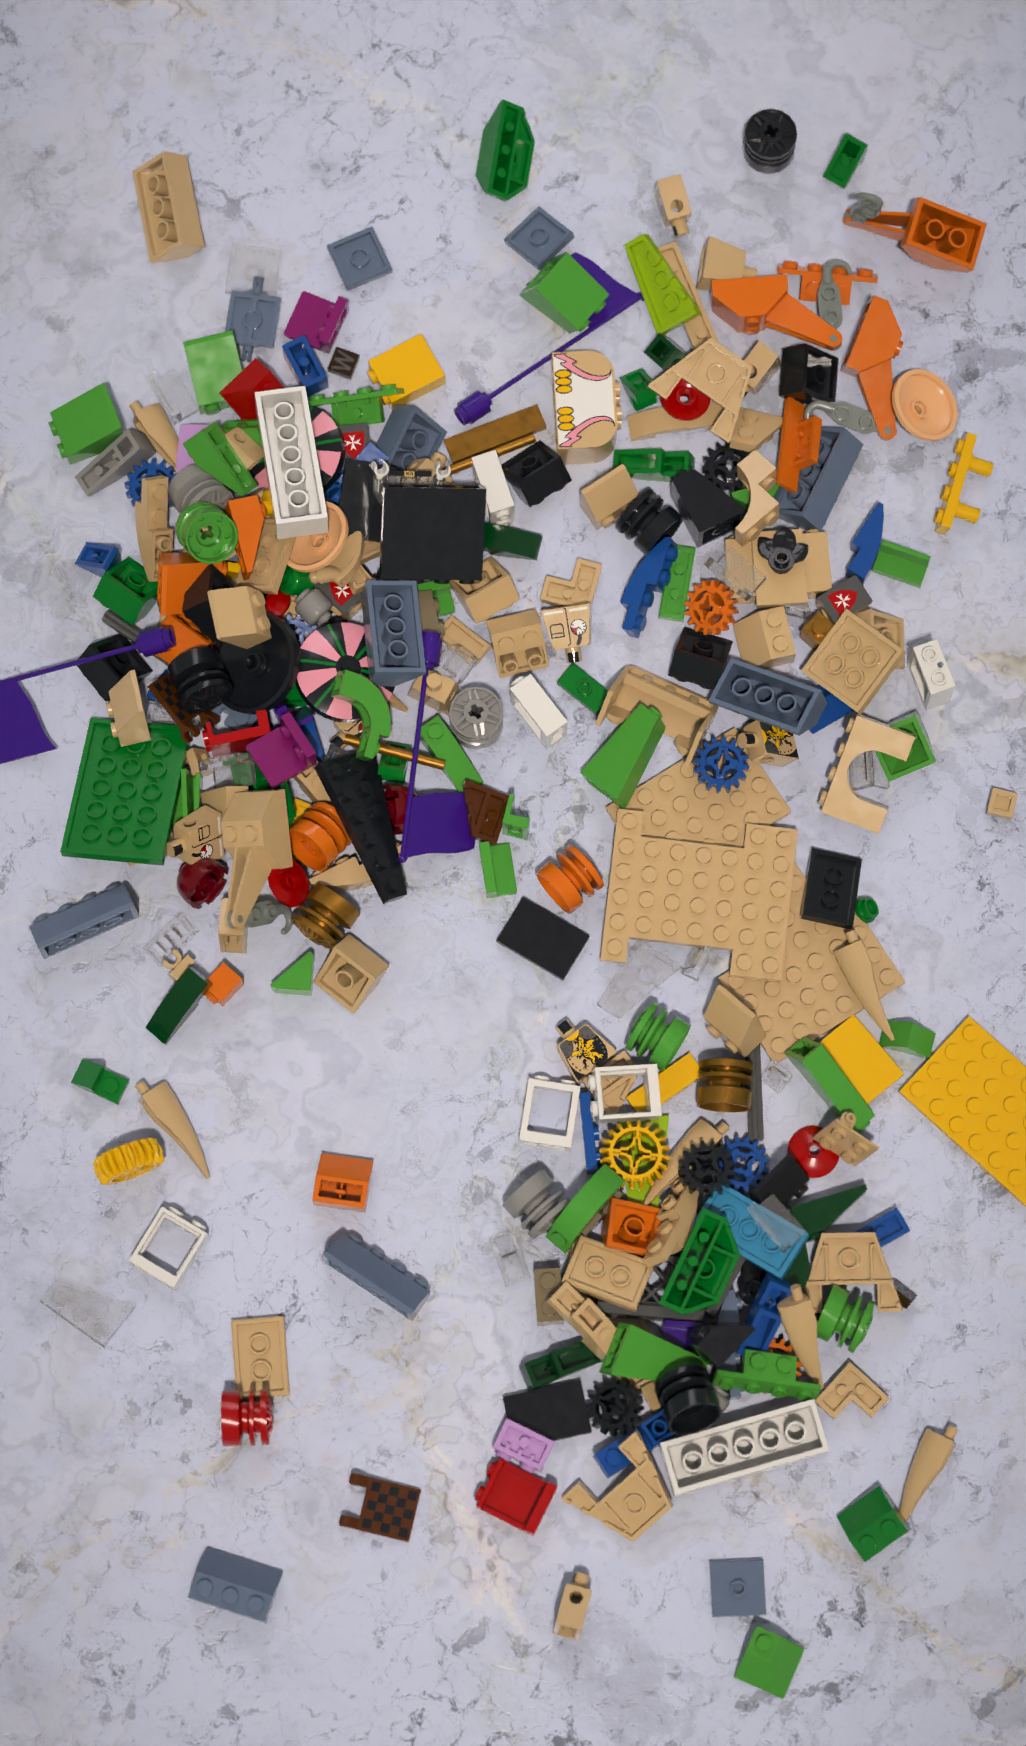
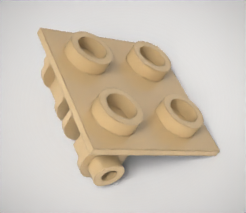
M850 1112L843 1113L841 1117L832 1121L813 1136V1139L819 1142L823 1148L831 1150L840 1156L844 1162L853 1166H857L879 1149L877 1145L853 1130L856 1117Z

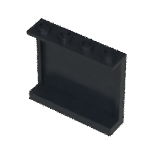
M380 483V494L383 496L380 571H377L380 579H384V581L405 579L417 581V584L424 583V580H434V583L449 584V580H459L461 584H474V580H482L486 506L485 487L482 485Z

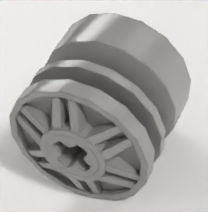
M196 464L186 466L179 471L168 486V499L179 513L195 502H210L217 505L225 513L227 502L235 499L232 492L223 483Z
M474 686L462 690L454 697L450 704L449 723L452 735L456 741L466 748L476 750L487 748L497 741L503 728V709L501 701L495 693L486 688ZM476 711L477 714H480V718L477 719L475 716H472V712Z
M543 1169L526 1180L502 1205L514 1219L522 1216L524 1213L527 1215L521 1225L524 1230L535 1224L528 1233L532 1239L548 1232L552 1228V1224L571 1201L569 1198H566L559 1204L557 1203L564 1195L562 1190L552 1195L548 1193L555 1182Z

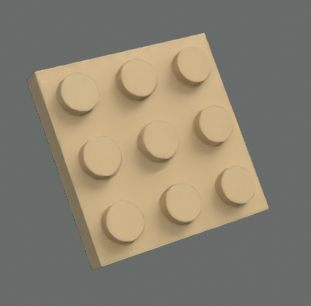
M846 609L801 671L861 715L907 652Z

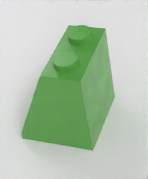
M566 252L552 258L519 295L568 333H572L575 331L581 332L589 325L591 321L588 318L593 313L597 314L606 305L604 300L609 296V293Z
M233 331L183 342L200 414L214 415L222 409H232L219 392L242 371Z
M105 383L99 384L50 412L52 421L48 422L51 432L53 437L59 436L61 443L57 444L62 459L67 457L70 465L99 455L123 433Z

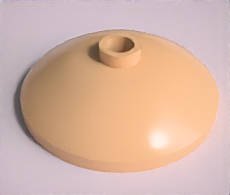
M923 369L907 371L897 379L892 390V404L901 425L910 434L924 441H939L948 436L956 425L958 411L954 395L947 384L934 373Z
M325 501L328 516V533L296 537L287 563L289 567L299 572L317 571L330 564L340 554L347 541L349 525L346 515L335 504Z

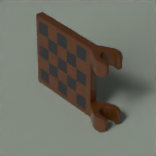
M169 674L147 686L178 725L181 738L185 743L193 741L189 732L194 737L200 735L199 728L189 723L190 720L198 715L204 730H207L205 722H209V719L214 725L220 722L219 716L210 710L201 713L185 712L181 707L180 699L177 697V689L173 686Z
M352 1473L349 1483L365 1487V1497L359 1519L342 1515L339 1525L409 1542L421 1490Z

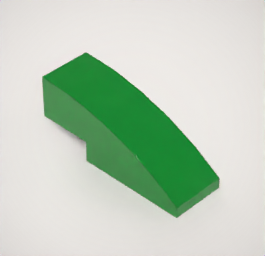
M663 449L614 450L613 470L624 464L632 479L672 482L676 474L685 470L688 472L694 470L695 457L690 452H665Z

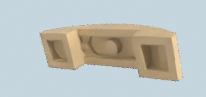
M710 402L707 411L701 417L692 421L677 420L670 416L663 407L628 415L630 440L656 438L658 434L705 428V431H710L724 411V408L715 402Z

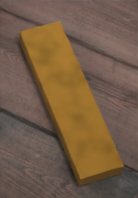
M536 404L444 439V444L453 464L525 435L546 430L547 426Z

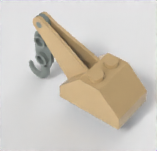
M285 789L237 792L234 794L221 821L224 849L233 858L228 901L224 916L225 925L228 928H242L244 926L253 928L271 924L279 915L283 914L286 919V925L281 930V934L285 935L291 930L293 925L290 920L293 915L290 908L269 900L256 902L272 869L293 867Z

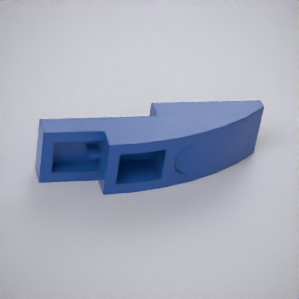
M665 537L646 555L625 589L620 603L628 612L622 629L629 637L639 639L641 631L646 627L648 607L650 608L654 601L653 591L663 593L665 586L670 582L671 565L678 556L677 545L670 537Z
M663 1410L593 1456L607 1479L633 1464L618 1446L635 1430L640 1432L649 1452L657 1448L660 1443L676 1435L670 1432L663 1415Z

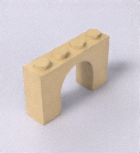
M811 529L802 533L803 543L808 545V554L805 558L808 599H816L832 589L827 532ZM734 535L729 537V539H725L724 544L728 590H734L735 592L731 597L732 600H738V603L735 605L755 603L756 595L751 542L749 541L742 547L735 541Z
M857 714L856 719L850 718L845 732L850 735L847 743L841 742L836 755L841 758L838 767L832 766L827 779L832 783L829 791L823 790L819 805L823 806L821 812L879 834L889 807L865 799L852 789L848 779L850 763L856 756L866 751H879L907 761L916 735Z

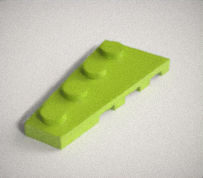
M642 234L624 245L657 335L659 333L665 335L702 314L649 234Z
M669 1115L661 1116L658 1120L641 1121L640 1127L645 1128L646 1123L651 1122L649 1131L653 1132L658 1127L660 1132L656 1137L659 1138L665 1135L667 1138ZM631 1121L632 1127H636V1121ZM617 1122L626 1129V1122ZM633 1135L622 1138L619 1141L620 1148L630 1146L633 1141ZM641 1136L642 1147L646 1150H651L652 1153H657L652 1142ZM635 1143L632 1153L628 1152V1155H632L633 1167H635L638 1156L642 1158V1155L638 1154L637 1143ZM622 1159L623 1171L629 1174V1164ZM656 1161L641 1163L638 1166L637 1175L648 1172L655 1165ZM625 1181L627 1201L643 1204L651 1186L647 1181H644V1190H640L639 1183H634V1189L629 1190L630 1182ZM660 1195L648 1206L659 1208Z

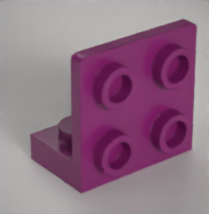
M303 291L285 328L284 336L295 340L305 335L312 348L329 354L348 314V300L338 296L336 303Z
M290 711L280 716V727L246 746L248 753L271 788L279 786L317 764L315 750Z

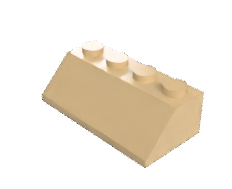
M163 151L132 171L150 263L155 264L190 257L205 248L187 155Z

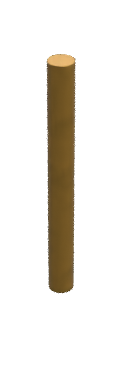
M531 433L474 456L496 450L499 457L536 442L534 434ZM471 457L451 464L450 475L471 468Z
M346 734L344 744L354 747L359 746L360 737ZM380 743L378 753L412 762V751ZM418 753L417 764L444 770L446 760Z

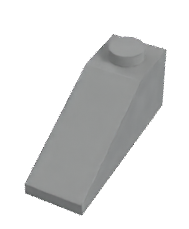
M127 429L80 471L75 478L85 494L90 497L123 478L127 473L133 472L134 465L142 466V460L146 462L156 451L144 433Z

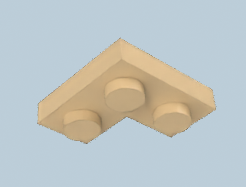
M578 558L571 581L546 575L540 602L558 607L587 602L592 604L602 564Z
M849 1362L818 1396L815 1403L833 1420L850 1401L854 1402L864 1413L872 1418L887 1402L889 1397Z

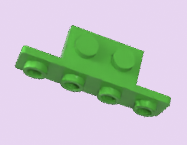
M396 384L380 386L381 391L372 392V388L357 389V394L348 395V391L333 393L334 398L325 399V395L309 396L310 401H308V405L317 407L331 404L333 420L338 426L362 423L369 425L385 422L382 397L405 393L404 389H396Z
M745 1349L743 1352L742 1373L717 1370L712 1379V1385L719 1386L724 1390L742 1389L751 1394L762 1392L769 1393L778 1398L786 1396L796 1397L800 1401L816 1400L821 1392V1385L796 1381L797 1357Z

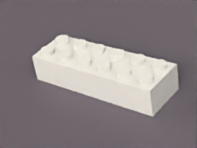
M298 386L255 392L256 414L277 540L328 533V516L306 387Z
M814 1399L665 1441L659 1445L674 1497L829 1452Z

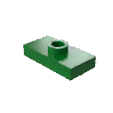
M572 663L557 681V685L592 713L597 715L600 712L608 690L577 665Z

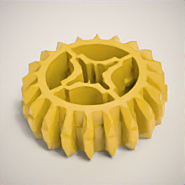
M637 1119L636 1127H632L631 1121L626 1120V1129L620 1123H617L616 1129L618 1133L611 1129L608 1131V1135L612 1140L608 1138H603L602 1143L608 1146V1148H600V1154L608 1155V1157L600 1159V1164H609L608 1167L623 1180L630 1182L629 1190L634 1189V1183H639L640 1190H644V1181H647L651 1187L654 1186L652 1176L661 1180L663 1176L658 1170L667 1171L668 1166L662 1162H668L671 1159V1156L663 1154L670 1151V1146H661L666 1141V1136L656 1137L660 1132L658 1127L653 1132L649 1131L651 1122H647L645 1128L640 1127L641 1119ZM633 1135V1141L630 1146L621 1147L620 1149L614 1148L622 1138ZM641 1136L652 1142L657 1153H652L651 1150H646L642 1147ZM635 1143H637L638 1154L642 1155V1158L638 1156L635 1167H633L632 1155H628V1152L632 1153ZM614 1157H619V1159L628 1162L629 1174L617 1166ZM656 1161L655 1165L648 1172L637 1175L638 1166L641 1163Z
M155 1138L134 1140L110 1149L98 1156L93 1162L94 1171L101 1184L111 1185L125 1182L155 1170L164 1162V1153L161 1145H159Z

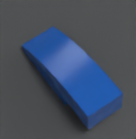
M880 502L855 537L850 549L856 553V556L847 568L845 576L850 578L856 575L862 585H864L872 570L881 542L884 510L883 504Z
M766 1273L745 1324L752 1325L756 1330L736 1350L737 1354L743 1356L745 1349L767 1351L782 1322L777 1305L780 1301L792 1295L790 1286H792L791 1282L784 1279L781 1281L775 1276Z

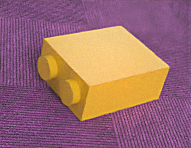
M422 334L368 361L369 370L366 372L373 385L377 383L380 390V386L396 384V389H404L405 394L382 397L383 404H389L392 410L395 404L406 405L446 384L445 374Z

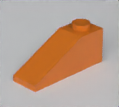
M258 495L229 500L225 507L226 515L235 523L238 531V542L235 550L243 580H249L252 573L263 521L266 518L265 506L259 502Z

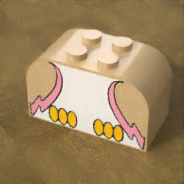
M553 352L551 370L557 454L561 457L564 465L601 462L613 452L616 445L617 429H621L622 410L621 406H616L620 405V382H615L614 369L609 359L599 352Z

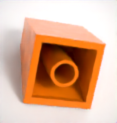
M159 552L157 605L160 615L184 614L182 607L185 592L210 564L197 561L190 553ZM221 561L213 564L226 577V562Z

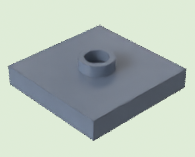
M538 206L504 238L506 245L540 271L575 237L572 231Z
M373 226L327 245V250L346 291L393 272Z
M763 1560L709 1563L712 1617L766 1615Z

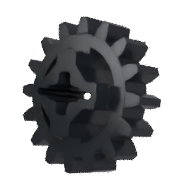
M718 442L716 443V451L709 448V457L703 458V463L706 466L702 467V473L707 474L705 478L723 492L728 490L731 496L734 490L743 489L744 484L740 480L735 481L737 478V464L748 455L746 451L729 448L730 442L729 444L725 443L723 447ZM723 455L720 461H715L719 456ZM726 465H731L733 471H728Z
M702 1140L698 1148L691 1144V1152L683 1151V1158L685 1160H679V1167L683 1169L678 1170V1176L685 1177L682 1180V1186L690 1185V1194L695 1192V1190L699 1191V1198H702L704 1193H708V1196L713 1198L714 1191L722 1195V1187L730 1188L731 1182L729 1179L735 1178V1172L732 1171L735 1168V1162L730 1161L732 1158L731 1152L724 1154V1145L719 1146L717 1149L715 1148L714 1141H711L710 1145L706 1146ZM720 1161L724 1165V1173H722V1170L718 1168ZM689 1166H692V1169L696 1171L693 1178L690 1175ZM708 1167H711V1171H710V1170H706L705 1172L702 1171V1168L707 1169Z
M613 1377L611 1384L604 1379L602 1380L603 1387L594 1386L595 1395L588 1394V1397L592 1399V1403L586 1404L585 1407L592 1412L587 1415V1418L595 1420L592 1426L596 1429L600 1428V1432L605 1435L610 1432V1435L617 1437L618 1430L623 1435H626V1428L629 1426L635 1429L636 1426L633 1421L635 1419H642L637 1413L644 1410V1406L638 1404L643 1397L640 1394H635L638 1390L637 1387L634 1385L629 1386L630 1382L625 1379L620 1383L619 1379ZM628 1398L630 1400V1408L627 1403ZM607 1404L618 1405L622 1411L611 1409ZM599 1406L601 1407V1410H602V1415H601V1416H600V1412H599Z

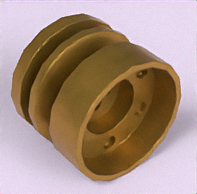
M316 883L306 896L313 908L300 905L298 911L303 916L294 913L290 920L309 940L332 951L334 946L338 944L333 938L343 940L344 938L343 933L337 928L338 925L351 929L360 913L336 892L322 884Z
M726 1057L701 1060L699 1062V1070L703 1071V1073L699 1074L698 1080L708 1083L710 1086L698 1088L697 1107L708 1111L727 1113L750 1111L752 1091L741 1088V1086L752 1084L753 1077L748 1074L753 1073L754 1065L750 1062Z

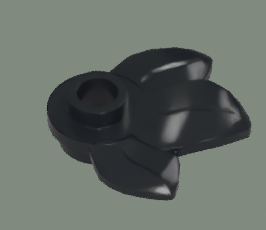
M789 528L778 530L773 539L767 537H759L757 547L760 556L769 561V566L777 574L789 572L795 563L801 562L807 557L808 545L796 543L795 534Z
M748 1260L743 1263L741 1268L742 1282L739 1286V1295L745 1304L752 1305L768 1272Z

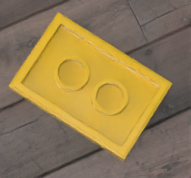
M854 1014L819 1042L867 1105L904 1075Z

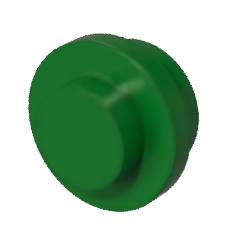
M860 898L856 901L855 913L863 922L870 923L879 914L878 905L872 898Z

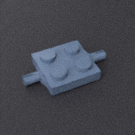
M257 276L254 277L252 291H231L225 332L232 330L235 343L243 346L241 361L251 362L253 348L265 347L274 349L281 298L262 293L264 278L259 277L258 283Z

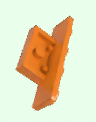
M789 260L783 261V264H778V273L802 275L799 300L818 302L817 294L822 281V264L809 263L808 267L798 266V262ZM835 267L832 270V278L840 290L841 305H849L852 281L877 283L878 280L877 274H873L871 269L859 268L858 272L852 271L851 275H848L843 267Z
M787 397L785 398L776 483L789 492L794 493L798 490L799 471L818 463L822 419L815 415L805 420L804 411L806 406L794 398Z

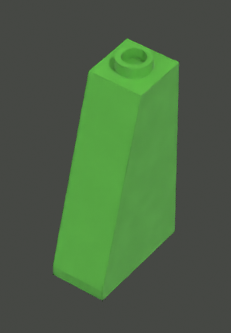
M641 703L580 772L587 783L622 809L627 807L666 729L661 721L663 717L661 713L651 706L648 709Z
M803 1036L784 1052L838 1118L845 1112L853 1113L856 1117L853 1130L856 1132L865 1129L870 1124V1120L875 1114L822 1044Z
M619 1322L599 1372L613 1376L658 1381L667 1372L687 1365L701 1366L707 1372L706 1367L708 1364L699 1356L632 1324Z

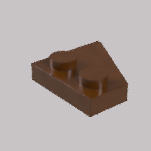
M465 780L462 787L470 837L481 842L489 841L490 845L495 846L501 832L509 796Z

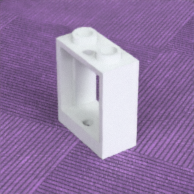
M496 450L471 457L472 475L475 484L486 488L485 513L488 522L505 527L511 525V522L515 521V505Z
M936 639L913 647L907 665L925 710L949 703L955 689V683L938 640ZM942 663L943 667L939 668L937 664Z
M531 674L526 677L520 676L514 680L510 688V703L547 750L567 735L568 721Z
M657 1064L595 1067L591 1075H588V1089L593 1091L594 1100L590 1101L591 1117H595L596 1124L626 1122V1120L637 1121V1119H641V1121L658 1120L662 1116ZM643 1075L646 1112L604 1114L601 1078Z
M535 1076L534 1079L529 1078L519 1144L571 1152L581 1086H576V1082L571 1080H560V1083L550 1082V1078L545 1076ZM534 1088L573 1094L566 1136L528 1131Z
M171 1206L168 1210L161 1207L130 1257L129 1262L131 1265L176 1291L209 1236L204 1232L206 1227L195 1220H192L191 1223L182 1219L184 1214ZM166 1219L198 1238L175 1276L143 1257Z

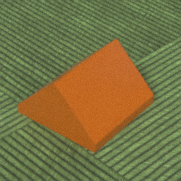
M612 1198L600 1233L604 1246L645 1256L648 1251L647 1246L655 1239L658 1233L657 1229L661 1225L660 1220L656 1217L660 1208Z

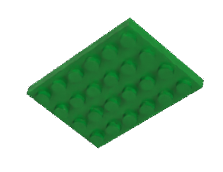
M90 718L60 850L61 855L64 857L164 866L167 843L170 838L181 786V769L185 767L190 743H185L182 740L178 725L148 723L151 740L121 747L119 738H113L110 723L115 722V720Z

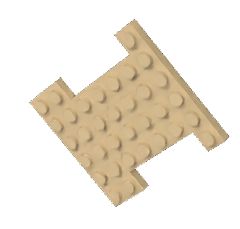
M618 808L600 961L626 964L629 939L732 951L729 977L781 983L798 829L747 823L744 848L641 836L644 811Z

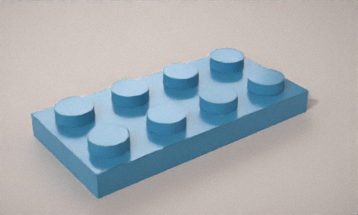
M723 1186L722 1195L714 1191L713 1198L709 1197L702 1209L705 1208L727 1218L740 1256L782 1281L810 1237L809 1233L732 1188ZM701 1211L699 1212V1214L697 1215V1217H696V1219H695L694 1226H695V1224H696V1222H697V1220H698V1217H699Z

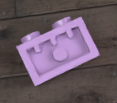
M506 1419L493 1445V1450L497 1451L495 1456L498 1458H502L509 1463L511 1459H514L521 1463L519 1468L534 1474L535 1470L541 1473L555 1442Z

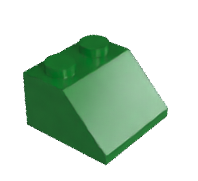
M127 557L103 574L92 597L98 600L104 607L119 615L123 621L134 625L146 617L157 603L158 581H148L144 567L131 557Z
M880 1485L837 1516L846 1536L864 1562L911 1530L908 1523Z

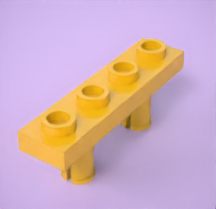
M967 433L962 439H958L955 444L954 453L957 455L955 462H951L947 471V476L950 479L948 485H945L941 492L940 499L943 500L941 509H937L934 517V523H937L934 532L944 535L951 529L954 517L974 524L978 521L981 509L960 503L959 500L967 471L989 477L993 470V462L973 456L972 452L977 435Z

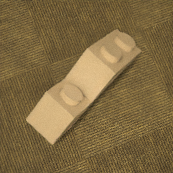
M756 449L737 464V478L744 484L750 496L747 514L735 528V541L742 547L749 541L753 542L757 539L760 532L766 526H772L779 518V502L767 492L776 484L777 468Z

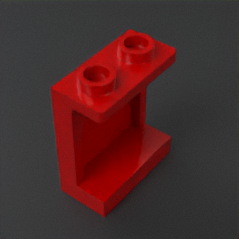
M266 709L256 711L259 726L214 735L211 722H205L207 730H203L202 734L206 751H212L214 759L248 752L246 746L249 743L271 732Z
M499 1458L497 1463L492 1461L486 1473V1476L490 1477L486 1487L482 1485L479 1487L474 1497V1500L478 1501L476 1508L534 1537L557 1490V1486L505 1462L502 1458Z

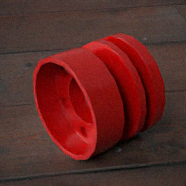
M268 1389L261 1390L260 1402H256L255 1390H250L248 1402H243L240 1390L222 1391L221 1433L223 1446H241L243 1434H248L251 1446H255L256 1434L261 1433V1444L269 1445L270 1435L273 1430V1407Z

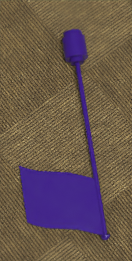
M576 252L571 254L609 293V296L604 300L606 302L604 308L597 314L593 313L588 318L591 321L587 326L589 328L554 352H563L639 300L644 301L642 292L636 293L620 284L585 256ZM552 353L491 394L487 395L485 392L481 393L477 390L457 403V407L453 409L457 419L463 426L468 423L471 425L491 412L492 398L551 360Z
M161 626L139 632L138 638L135 639L136 644L1 680L0 764L57 749L45 733L33 703L18 681L135 649L139 653H143L145 657L168 652L176 646L172 629Z
M430 631L422 632L426 674L422 677L400 857H397L400 863H405L408 857L426 853H459L469 851L475 847V839L471 838L469 834L463 793L436 792L413 797L427 687L426 678L428 671H433L434 667L440 666L442 650L441 635Z

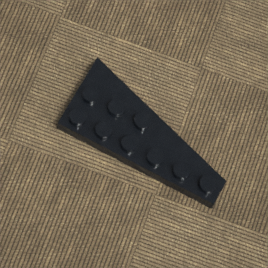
M357 753L320 762L314 768L382 903L386 904L402 899L407 895L401 864L397 860L399 855L381 776L378 775L376 756L372 760L363 761L355 758Z

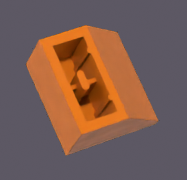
M184 614L168 615L159 627L164 626L165 628L170 627L172 629L176 646L171 648L170 651L157 654L156 656L170 664L176 657L189 650L201 647L213 648L215 642H212Z
M321 1153L314 1186L313 1205L366 1213L374 1161Z

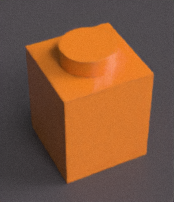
M223 962L207 979L213 985L204 996L212 1004L215 1005L218 1002L223 1007L244 985L243 979Z

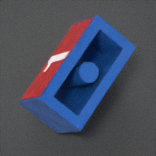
M305 335L282 345L283 356L298 385L306 387L307 398L328 388L327 376Z

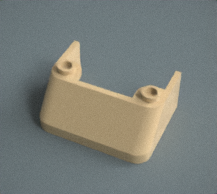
M629 665L623 669L608 690L595 725L600 727L605 718L614 724H621L626 721L640 703L648 709L652 706L663 716L661 721L666 727L663 734L676 739L674 745L680 754L688 756L684 765L689 767L707 735L718 711V706L709 703V699L639 667Z

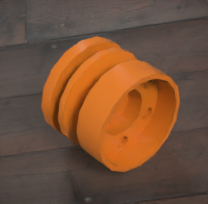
M325 802L314 803L309 808V811L303 814L302 819L298 820L289 829L292 854L305 866L315 871L322 872L326 870L337 859L338 854L342 853L346 846L352 843L335 808Z
M568 845L564 848L566 856L562 853L556 855L560 868L552 862H547L535 873L538 881L555 903L566 913L571 914L583 904L579 891L592 897L594 895L593 888L600 890L604 887V882L588 857L573 845Z

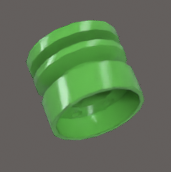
M195 502L187 506L179 514L176 521V536L179 543L197 561L205 564H216L226 560L234 552L238 542L237 528L235 523L217 505L210 502ZM202 527H203V528H207V531H206V532H203V531H200V529H201Z
M653 1002L647 1010L641 1013L632 1027L625 1049L631 1052L638 1043L641 1044L636 1056L641 1057L648 1049L651 1050L649 1064H657V1068L664 1072L685 1040L691 1024L676 1016L668 1025L665 1023L668 1010L664 1009L658 1018L655 1017L659 1005Z
M833 1284L823 1311L817 1321V1338L828 1342L834 1333H838L840 1335L837 1347L841 1348L847 1337L851 1339L847 1351L854 1353L855 1349L863 1342L870 1327L875 1302L869 1300L865 1309L862 1310L859 1308L863 1299L862 1296L859 1295L853 1305L848 1303L850 1291Z

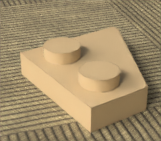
M740 407L729 448L750 453L755 449L758 451L762 444L769 442L773 438L777 430H782L783 417Z
M624 1050L601 1067L635 1064ZM587 1076V1077H585V1078L582 1080V1083L585 1085V1087H586L587 1090L589 1091V1089H588V1076ZM638 1076L601 1078L605 1114L619 1112Z

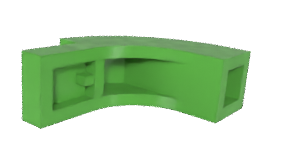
M349 670L338 671L331 697L346 701L358 710L362 719L363 730L355 758L363 761L372 760L380 749V742L378 740L389 738L391 716L388 704L377 686L364 676Z
M604 1164L570 1201L552 1224V1228L545 1237L566 1253L591 1220L614 1197L625 1180Z

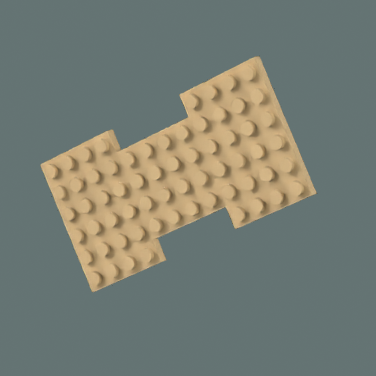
M734 727L718 737L717 742H721L722 738L726 737V743L730 744L733 740H736L735 747L739 748L737 743L739 732ZM744 748L741 755H748L749 757L748 749ZM718 750L711 752L708 756H714ZM727 752L732 759H736L732 753ZM721 756V759L718 763V769H720L719 774H721L722 769H724L723 756ZM686 757L636 788L625 808L627 810L644 811L641 830L642 837L744 848L747 823L772 826L791 814V810L761 765L752 762L750 758L744 763L749 765V771L743 772L747 776L746 780H738L740 783L738 789L731 785L730 793H727L725 788H721L719 794L716 793V787H712L709 791L706 790V782L703 784L698 783L701 775H694V770L698 766L693 765V761L689 767L684 765ZM706 771L711 778L715 779L710 771ZM729 774L724 778V781L732 778L735 774ZM613 802L605 810L616 825L618 808H622ZM795 862L781 983L729 977L730 971L718 977L721 986L756 1014L766 1035V1038L760 1045L774 1066L787 1058L784 1052L803 1036L815 1041L845 1022L853 1014L856 1015L864 1010L833 953L850 945L845 933L855 930L858 939L864 942L873 964L880 999L905 984V980L877 938L856 913L851 930L801 919L806 878Z

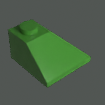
M914 711L887 724L916 735L907 761L875 751L888 782L936 762L928 733L918 711Z
M756 1626L734 1677L784 1699L805 1649L775 1633Z

